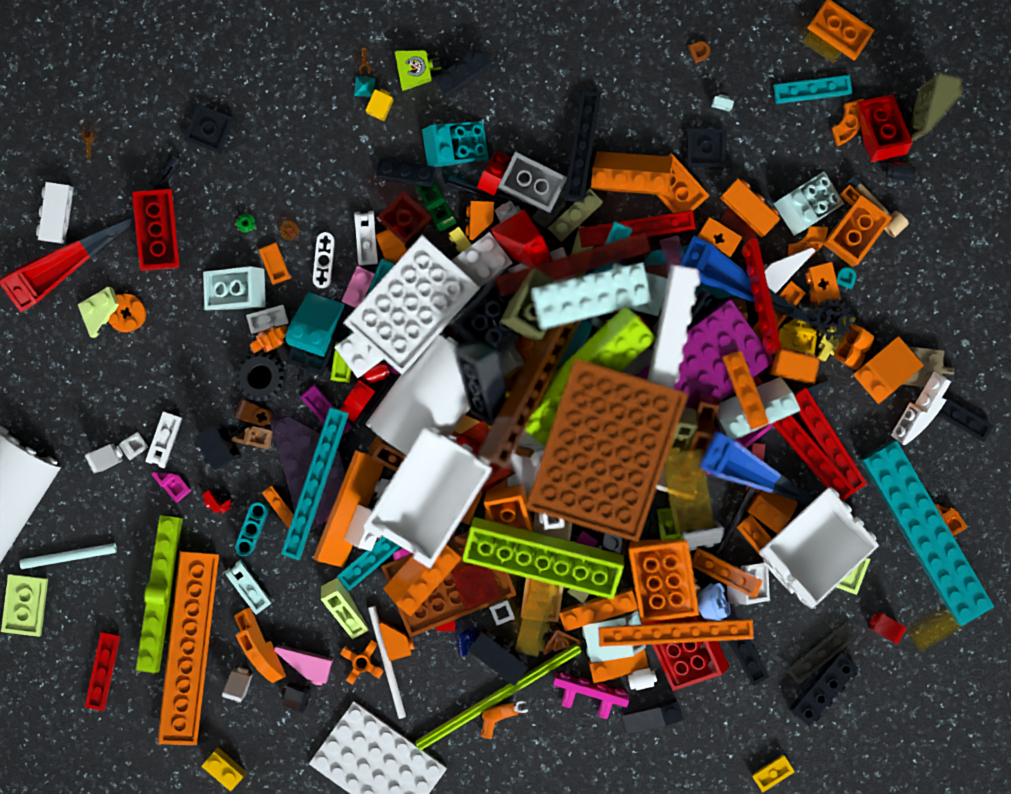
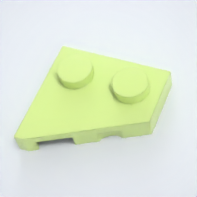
M111 287L103 289L78 304L90 337L95 338L98 336L97 331L101 325L107 323L111 313L119 306L114 290Z

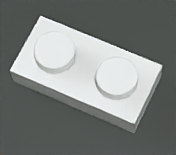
M284 305L246 315L251 334L264 331L274 325L279 327L289 324Z

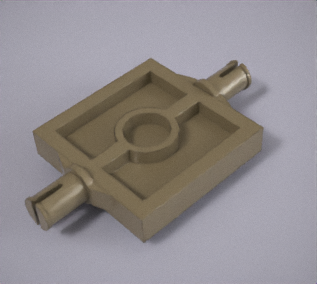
M908 346L924 366L905 381L904 385L925 387L934 371L941 375H954L955 367H948L943 364V350Z

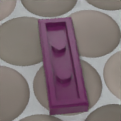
M315 384L300 396L323 424L325 423L329 408H335ZM346 421L342 436L352 428L348 421Z

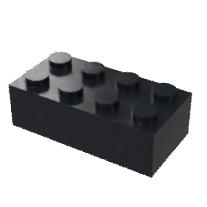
M471 339L454 349L470 412L493 426L508 398L507 387L503 380V371L499 364V355L494 349Z

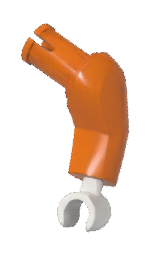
M519 701L517 703L502 704L484 711L481 716L484 721L480 737L492 739L495 723L504 718L528 712L527 709H521V705L527 702Z

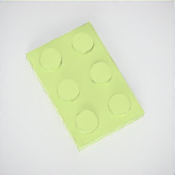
M15 574L8 575L1 632L41 636L48 578Z

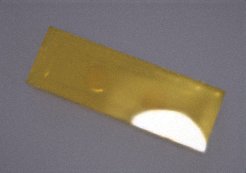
M947 613L914 632L910 637L918 651L922 652L970 623L968 622L961 627L956 624L952 615Z

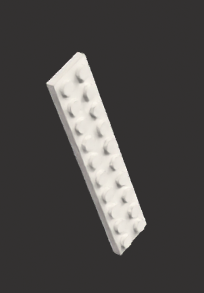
M490 232L451 260L455 266L479 287L490 281L499 270L507 268L512 264V261ZM355 332L335 346L357 378L384 359Z

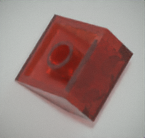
M403 191L377 216V219L405 245L417 237L430 224L431 216Z

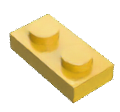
M781 755L752 774V777L761 791L765 792L795 771L786 757Z

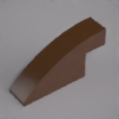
M700 394L695 406L697 428L681 463L679 474L681 478L698 481L703 469L698 466L715 435L714 420L720 407L719 397Z

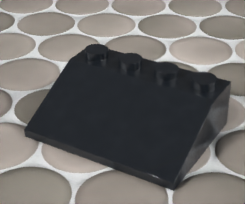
M507 268L499 270L448 325L465 342L474 339L483 343L485 346L494 349L500 358L522 335L500 322L508 304L522 284Z

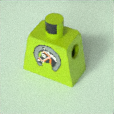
M395 51L402 91L431 81L430 71L441 70L439 58L428 60L426 51Z

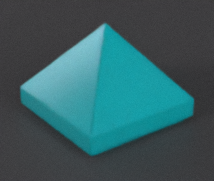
M356 76L354 96L372 97L375 78Z

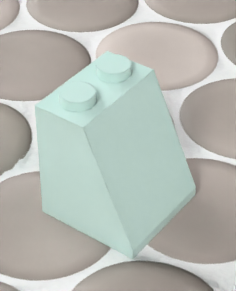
M638 610L583 626L582 634L584 639H586L587 655L591 663L631 657L646 648V645L599 647L598 627L640 625Z

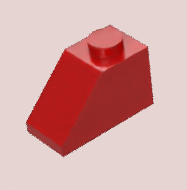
M359 380L340 410L349 413L348 419L355 422L376 391Z
M879 611L871 617L869 622L871 624L869 626L870 629L895 644L899 643L907 629Z

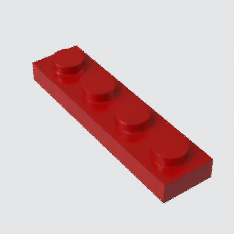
M104 631L100 633L85 708L104 711L106 708L121 635Z

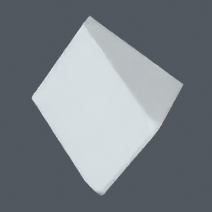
M138 432L119 444L129 460L148 448Z

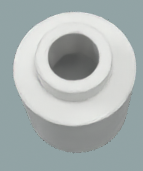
M650 667L628 674L631 690L654 687V682H657L655 671H651Z

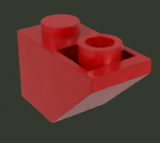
M496 150L485 168L477 188L494 196L512 158Z

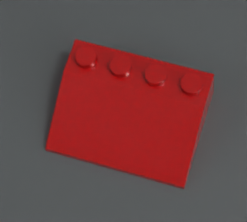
M699 612V615L648 621L642 622V624L697 622L709 620L704 619L702 614ZM718 641L652 644L673 691L720 676L729 668V664Z

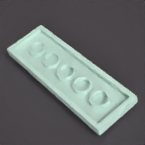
M643 263L532 289L540 328L623 309L625 306L631 307L651 302Z

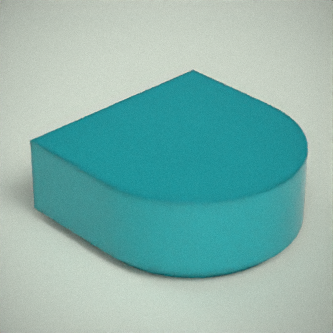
M850 267L841 268L836 274L837 284L852 289L856 281L855 271Z

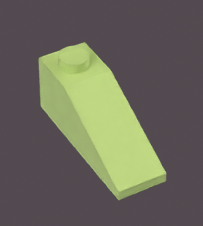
M338 578L321 586V600L352 639L369 631L349 592Z

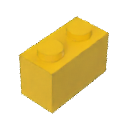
M218 747L202 765L207 772L230 791L234 789L246 774L242 767Z

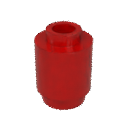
M380 361L362 375L363 381L372 384L390 376L386 361Z

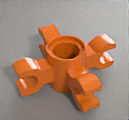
M371 640L365 651L358 654L346 646L343 648L340 654L353 662V670L349 674L347 682L353 685L359 673L365 671L380 678L384 670L372 664L370 657L378 645L376 642ZM365 658L367 665L364 667L359 666L357 659Z

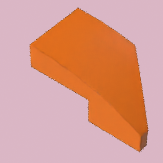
M935 504L953 536L968 528L958 511H955L956 509Z

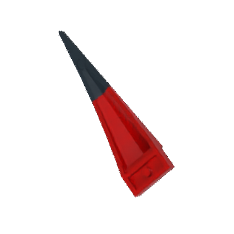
M135 215L15 268V270L0 278V285L20 312L38 303L107 243L135 222Z

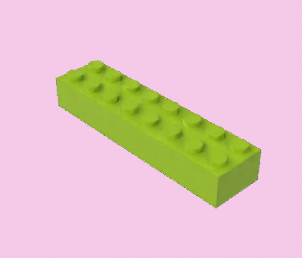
M625 306L553 374L525 430L542 446L547 443L574 358L622 372L656 337Z
M473 517L462 561L614 599L624 566V555Z

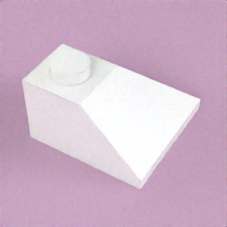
M764 562L744 565L740 568L763 580L756 598H752L727 585L729 604L748 605L770 600L769 570Z

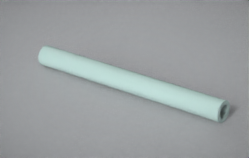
M115 543L21 559L20 567L25 569L116 553L117 547Z

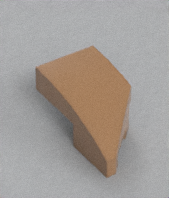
M256 426L248 427L241 434L234 436L231 441L269 449L273 431Z

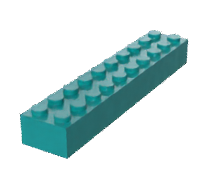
M891 440L859 459L955 624L962 627L994 608L993 603L899 443Z

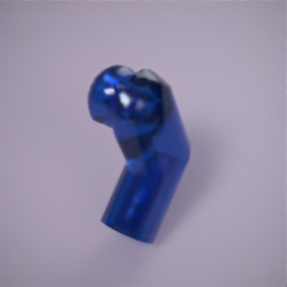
M471 629L464 630L457 638L459 656L468 655L467 645L475 638V632Z

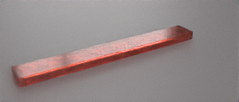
M644 232L496 277V282L502 297L517 292L533 268H536L553 280H557L651 250Z

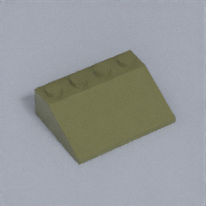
M937 74L919 87L908 130L912 141L926 134L955 102L957 97L961 96L963 86H961L962 79Z

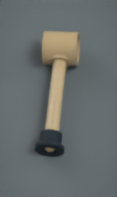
M856 173L846 185H851L863 197L892 218L884 230L895 238L909 225V222L898 211L890 214L863 186Z

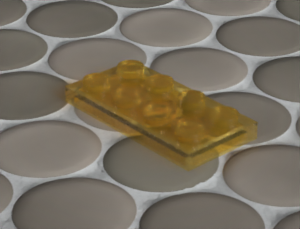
M701 449L667 454L664 463L675 532L714 526L706 473L704 469L698 467L703 458Z

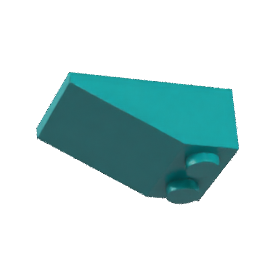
M308 292L285 336L288 345L324 357L345 305Z

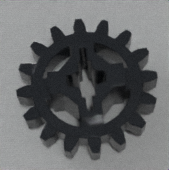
M831 298L827 299L826 303L823 301L819 302L821 307H814L817 312L816 314H811L815 318V321H812L811 324H816L817 326L814 328V332L820 331L819 337L826 335V340H830L831 337L834 340H838V335L845 337L844 331H851L848 325L854 324L850 321V318L854 317V315L848 313L851 307L845 308L846 302L839 304V299H834L833 303ZM830 306L837 307L840 310L833 311L832 308H830ZM831 316H836L833 320L834 323H828ZM831 327L835 332H828L825 328Z

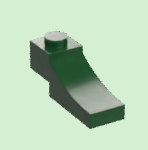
M433 182L432 187L414 185L439 232L456 224V220L435 182Z

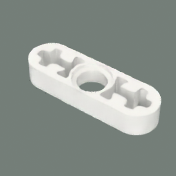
M327 232L321 233L317 237L313 283L319 288H326L331 283L335 239ZM325 236H328V239L331 240V243L327 244V250H331L330 253L319 252V249L324 250V244L321 243V239L323 240ZM322 255L329 257V263L326 266H321L318 262L319 257ZM317 268L329 269L328 273L324 271V277L327 278V282H323V285H320V282L317 281V277H321V271H317Z

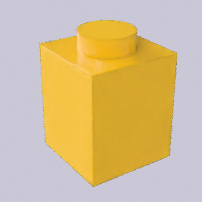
M380 89V91L374 90L365 110L366 113L385 121L394 101L393 97L390 96L391 93Z

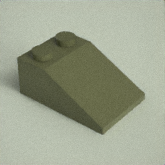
M533 268L508 304L500 322L531 341L541 339L547 327L540 328L532 289L557 284L558 282Z

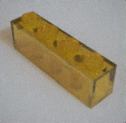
M532 579L515 651L538 656L539 651L543 652L545 640H542L543 634L547 633L550 622L547 621L548 614L552 615L554 603L551 602L553 596H557L559 585Z

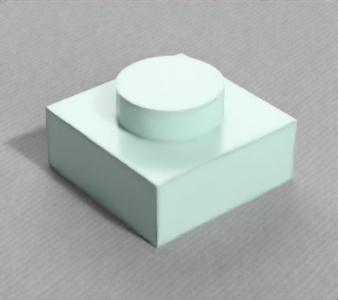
M725 95L715 96L711 107L730 112L734 101Z

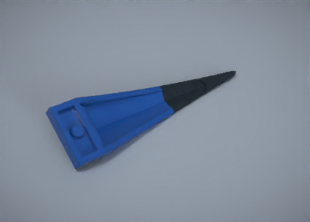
M693 236L680 266L698 270L699 282L755 303L754 294L750 288V277L747 272L712 244ZM769 289L774 311L808 324L815 321V319Z
M718 432L714 435L698 466L715 476L810 505L815 500L736 441Z

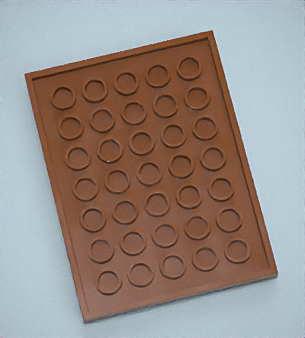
M574 358L526 504V509L638 542L688 394Z

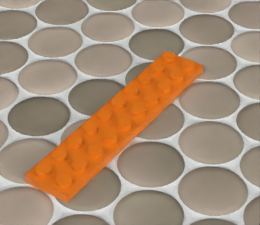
M179 551L157 739L158 744L197 745L219 554Z

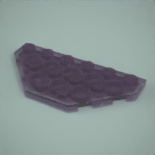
M290 417L270 422L296 510L321 434ZM338 448L310 531L322 527L337 499L346 476Z

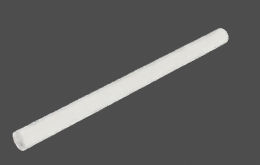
M375 606L368 608L398 718L401 719L406 717L392 664L388 659L377 610Z

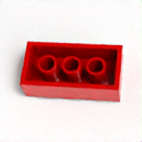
M172 189L132 192L140 271L179 268Z

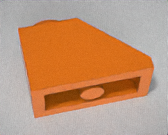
M380 621L379 627L389 661L412 655V649H415L412 638H408L407 633L393 625Z

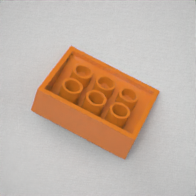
M646 539L639 540L638 542H629L641 622L699 615L688 540Z

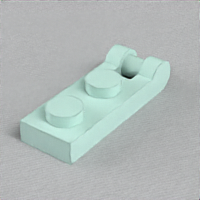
M241 560L236 562L233 568H228L224 571L255 614H258L272 603ZM241 572L243 577L238 580L236 574Z

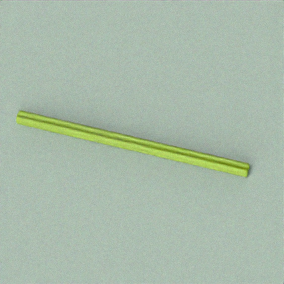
M577 643L571 645L569 648H566L524 674L515 686L509 683L419 738L415 742L419 750L426 748L581 653L579 645Z

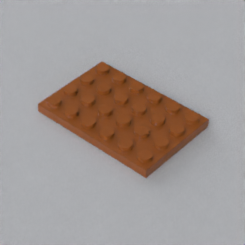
M470 530L447 540V543L462 556L464 555ZM413 553L381 566L387 582L395 576ZM462 557L411 617L397 605L409 637L517 595L509 573L462 561Z

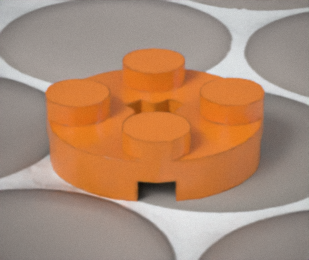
M131 294L117 295L116 298L119 306L111 313L108 322L113 328L121 332H132L140 328L146 319V309L142 301ZM129 308L131 316H127L125 319L123 318L122 310Z

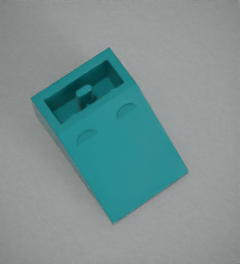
M483 121L437 124L422 129L428 166L441 167L489 159Z

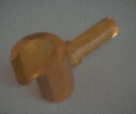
M361 48L362 65H360L359 71L362 74V67L367 66L369 69L368 73L370 74L371 67L368 65L366 48Z
M83 130L81 135L86 142V158H91V143L95 140V135L91 131V136L86 138V132Z

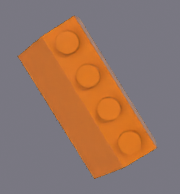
M597 152L593 165L591 188L600 191L670 196L673 157Z
M447 542L431 568L415 560L413 554L383 588L395 604L410 617L463 557Z

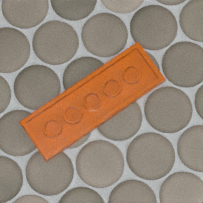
M355 451L313 559L316 561L344 568L353 546L344 540L357 505L369 506L376 483L384 468L383 464L373 460L370 455Z

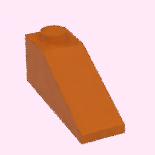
M645 649L631 657L591 663V660L588 661L594 683L648 668Z

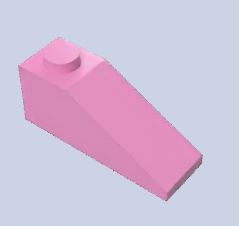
M282 645L275 647V652L306 679L311 680V683L316 685L327 683L333 658Z

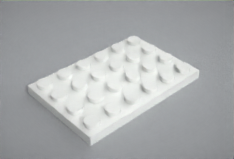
M421 236L344 323L403 375L480 287L428 240Z
M353 701L309 763V765L350 794H429L447 769L437 759L423 749L419 750L416 744L356 701Z

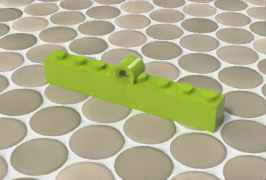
M162 515L159 518L150 583L147 584L145 592L146 609L137 660V671L152 673L160 671L182 518Z

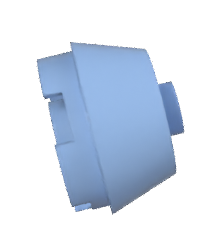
M710 583L697 593L698 611L706 620L722 621L730 614L729 601L726 602L725 596L722 593L725 590L720 583L714 585Z

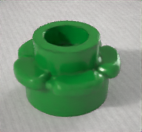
M241 214L236 221V225L240 228V231L246 233L255 228V219L252 215Z

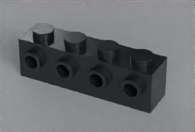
M837 650L790 706L789 710L809 727L811 724H816L821 717L822 711L824 709L827 710L832 705L833 698L844 691V685L856 677L859 668Z

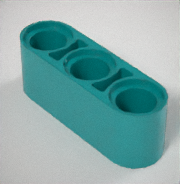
M256 502L249 508L235 547L236 552L241 556L249 555L256 547L269 511L267 504L264 502ZM257 505L261 506L264 510L261 516L256 515L254 512V508ZM250 523L257 527V531L254 534L248 531ZM242 542L249 543V551L246 552L241 549Z

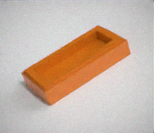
M276 242L258 249L272 285L291 278Z

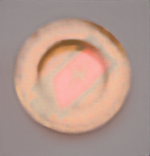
M287 221L281 225L280 235L285 240L293 241L299 236L300 230L296 223Z

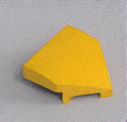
M793 319L778 330L782 348L795 349V353L807 352L814 354L817 339L815 334L817 332H814L810 324Z

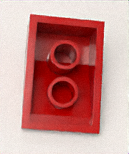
M894 95L858 101L857 108L862 135L870 161L875 162L907 155L913 142Z

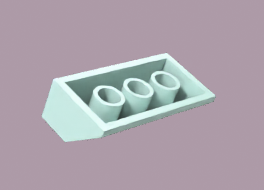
M781 377L756 387L770 423L800 411L793 392ZM737 396L719 403L720 407L715 419L722 435L734 440L754 431L749 429Z

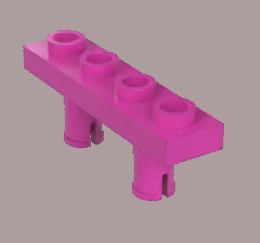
M566 672L555 673L553 685L565 689L561 705L564 707H572L576 693L601 699L598 716L604 719H608L613 704L624 707L628 706L629 694L622 689L616 688L614 690L608 688L603 683L594 684L582 677L577 679L571 677Z

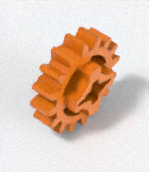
M274 325L260 332L256 336L257 340L250 344L253 353H258L262 350L268 353L284 343L283 338L287 334L288 327L285 325L276 328Z

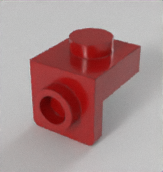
M212 489L202 494L204 504L208 509L212 508L215 514L218 512L223 514L232 508L230 506L233 503L232 499L221 504Z

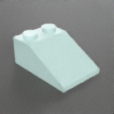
M243 267L203 272L204 310L265 307L264 269Z

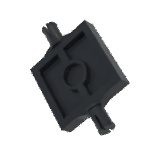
M331 338L324 357L292 346L286 363L300 370L296 379L298 382L304 383L307 373L324 375L336 339Z

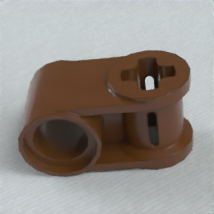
M240 399L234 417L260 426H267L272 423L273 414L270 410L250 401ZM265 413L267 420L262 421L259 416Z

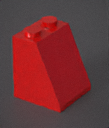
M525 210L491 228L498 244L510 259L537 270L554 262L540 233Z

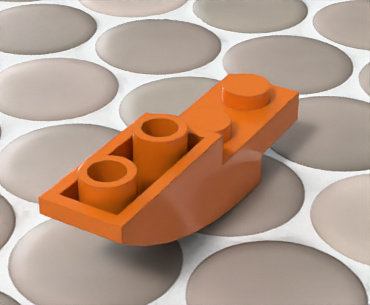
M247 608L234 615L241 631L236 637L244 653L255 668L271 683L286 677L272 642L265 643L251 608Z

